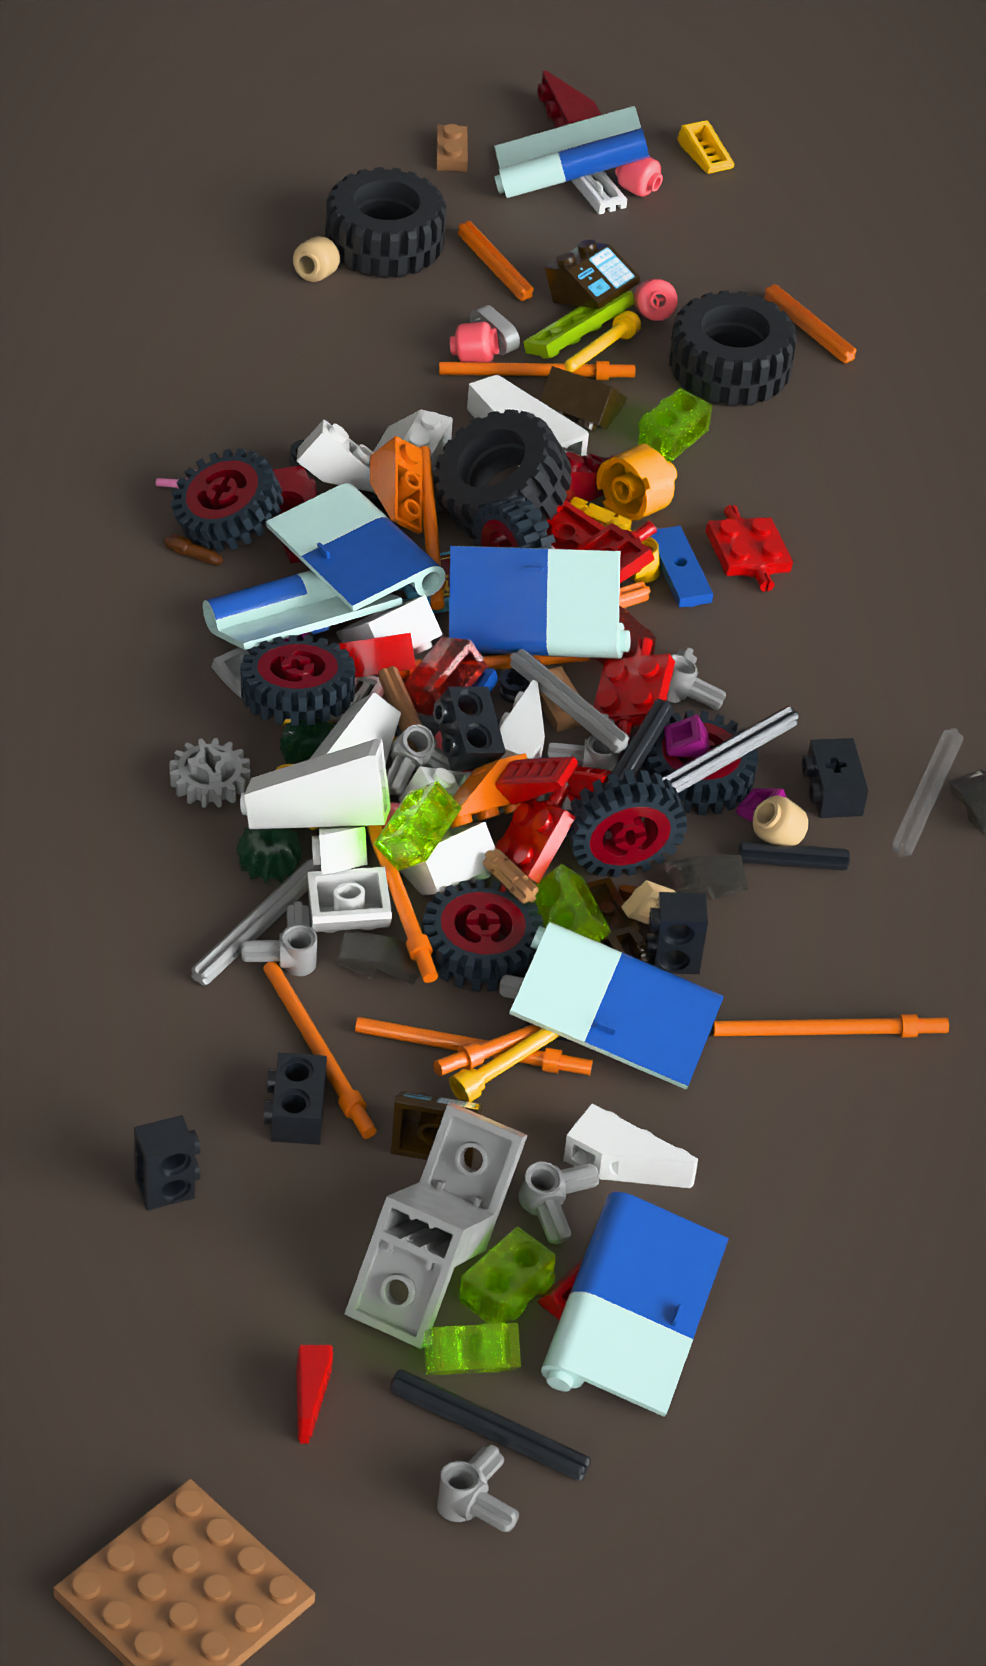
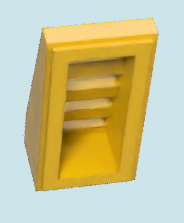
M708 120L681 126L677 141L707 174L734 168V162Z

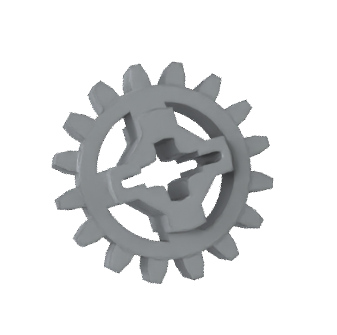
M201 738L198 739V746L195 747L187 742L185 744V752L176 750L174 752V760H170V786L176 787V795L178 797L187 794L188 804L200 800L203 808H206L209 802H214L217 807H222V800L226 799L234 803L236 802V794L241 795L242 792H246V785L250 783V760L244 758V750L237 749L232 751L233 743L230 741L221 746L219 745L218 738H214L211 744H206Z

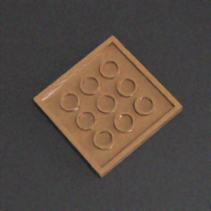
M189 1479L54 1587V1598L125 1666H240L315 1603V1592L192 1479Z

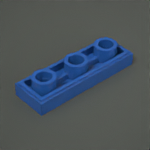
M681 526L657 529V533L650 536V538L656 540L659 545L660 569L678 607H695L701 604L712 603L713 592Z

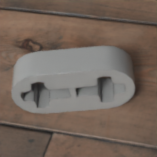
M485 305L471 312L470 323L484 321L492 329L495 328L497 330L499 338L498 354L505 355L519 348L520 338L516 328L493 307Z

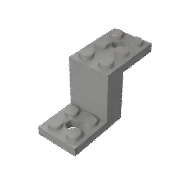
M454 1103L448 1104L420 1182L388 1195L385 1199L344 1315L420 1349L425 1347L454 1267L486 1251L528 1135ZM468 1147L476 1148L482 1154L483 1164L479 1170L469 1168L464 1161V1154ZM394 1279L403 1281L408 1287L409 1295L405 1302L395 1300L390 1293V1285Z

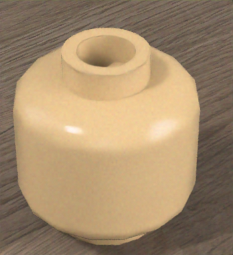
M321 236L310 238L301 243L293 254L295 271L301 278L309 282H318L327 278L337 270L340 263V254L336 245L328 238Z
M777 795L769 797L757 806L752 826L755 834L764 842L776 846L791 847L798 845L805 837L808 830V817L800 806L786 797Z

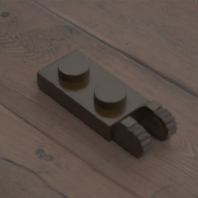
M608 877L574 886L573 896L599 942L622 953L625 952L621 945L629 943L632 956L648 963L650 956H647V946L640 935L641 929L635 919L627 917L621 906L625 902L611 878Z

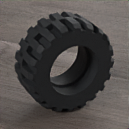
M375 167L374 170L369 171L367 168L362 169L355 175L350 173L342 181L339 180L328 194L325 237L336 245L340 254V263H345V266L352 271L359 270L361 274L371 276V274L379 275V278H388V276L396 275V278L405 277L407 273L416 274L423 267L428 268L443 251L446 202L438 188L433 186L425 177L419 178L417 173L411 171L408 173L402 172L399 168L387 170L384 167Z
M729 290L720 291L718 294H713L712 292L703 294L700 299L696 297L690 300L687 305H684L674 319L669 353L671 372L686 391L691 390L695 397L699 399L704 397L713 404L718 405L720 402L727 403V406L736 407L737 404L750 406L754 405L756 401L765 402L772 395H777L789 382L797 340L796 329L785 311H780L778 305L772 301L766 302L764 297L758 295L754 297L749 296L747 292L741 291L729 293Z
M505 409L504 413L499 411L489 412L487 417L482 419L477 417L471 420L472 424L465 429L461 427L455 432L456 437L452 441L448 440L444 445V454H439L435 466L437 469L434 471L435 492L457 527L468 537L478 539L472 534V528L477 526L474 523V517L479 515L477 513L478 509L485 504L511 495L524 496L525 501L530 500L534 503L533 510L539 509L541 511V522L546 519L551 520L557 514L556 508L558 505H563L567 497L565 491L569 490L572 479L570 476L571 464L551 428L540 417H535L534 414L526 411L519 413L518 410ZM520 465L503 482L486 487L490 480L503 470Z

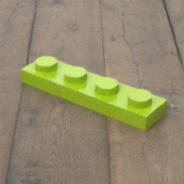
M625 292L600 309L580 306L523 341L526 354L539 355L543 359L557 356L564 347L578 343L582 336L600 329L603 323L611 318H615L624 310L634 305L633 292Z

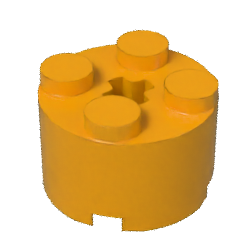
M640 444L603 462L598 469L596 483L598 491L603 490L606 500L602 502L606 509L615 512V517L622 515L631 521H638L664 509L670 504L674 495V480L677 478V470L657 450L647 444Z

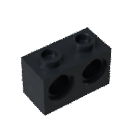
M448 687L434 703L433 714L435 721L439 724L443 739L442 749L448 758L451 771L474 770L499 760L506 751L488 687Z
M659 892L657 908L651 907L649 912V930L653 931V934H646L645 940L647 956L652 957L653 966L672 974H700L708 926L706 893Z
M278 1052L277 1069L269 1068L267 1093H274V1099L265 1101L264 1125H272L271 1142L320 1145L327 1056Z
M183 1115L134 1127L135 1182L147 1211L195 1198V1181L200 1180V1170L195 1155L200 1154L201 1149L196 1131L194 1129L188 1130Z

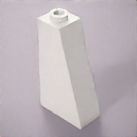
M498 374L469 384L467 410L474 418L480 417L482 419L488 416L487 413L493 411L504 413L505 409L518 410L519 413L521 411L532 413L535 417H540L547 423L565 453L572 452L577 455L586 456L589 433L584 428Z
M373 692L347 709L310 759L373 739H382L386 765L401 712Z
M373 739L251 778L246 792H242L240 798L241 812L248 817L249 829L385 825L391 806L382 739Z

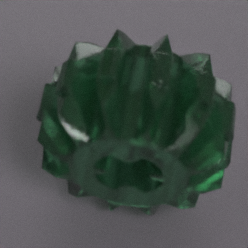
M315 718V725H307L305 719L299 720V726H291V722L286 723L282 738H280V750H282L286 764H297L309 760L337 723L322 722L318 718Z
M247 827L237 843V855L239 856L241 871L248 872L251 880L262 877L265 884L272 878L282 882L285 875L290 876L295 872L302 859V849L300 848L298 833L291 832L289 828L249 829Z

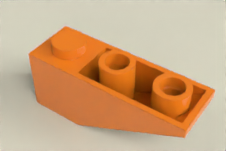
M395 436L370 455V485L391 521L420 534L422 533L423 450Z
M526 753L499 759L474 769L433 820L434 826L450 822L452 829L472 823V816L477 815L478 821L487 820L499 816V809L501 808L504 809L505 814L513 813L522 803L511 805L497 789L495 783L509 762L528 759Z

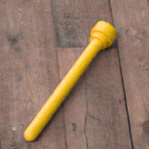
M624 311L616 316L613 320L612 328L565 362V369L568 372H574L619 338H632L641 328L639 316L632 311Z
M542 1028L479 1069L460 1070L449 1077V1085L453 1094L458 1100L474 1101L481 1096V1091L485 1089V1083L560 1035Z

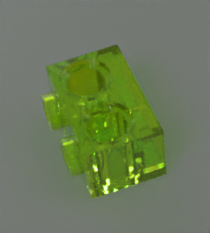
M679 388L669 397H665L650 413L647 412L642 416L638 425L640 430L638 445L647 444L657 450L665 460L672 462L709 431L712 404Z
M438 781L408 792L374 842V845L398 871L425 862L429 859L462 807Z
M560 864L544 877L539 884H536L539 891L535 895L536 900L532 903H535L538 907L537 915L542 916L545 928H547L549 922H552L597 942H600L611 933L584 878Z
M517 1226L462 1275L459 1302L498 1330L509 1319L512 1321L516 1320L524 1312L527 1303L537 1294L543 1295L549 1290L555 1280L554 1266L556 1254Z
M518 1323L431 1327L424 1332L427 1376L513 1371L521 1367Z

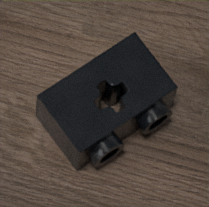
M854 738L810 740L808 755H803L802 772L804 777H809V798L811 803H816L819 817L863 816L868 787Z

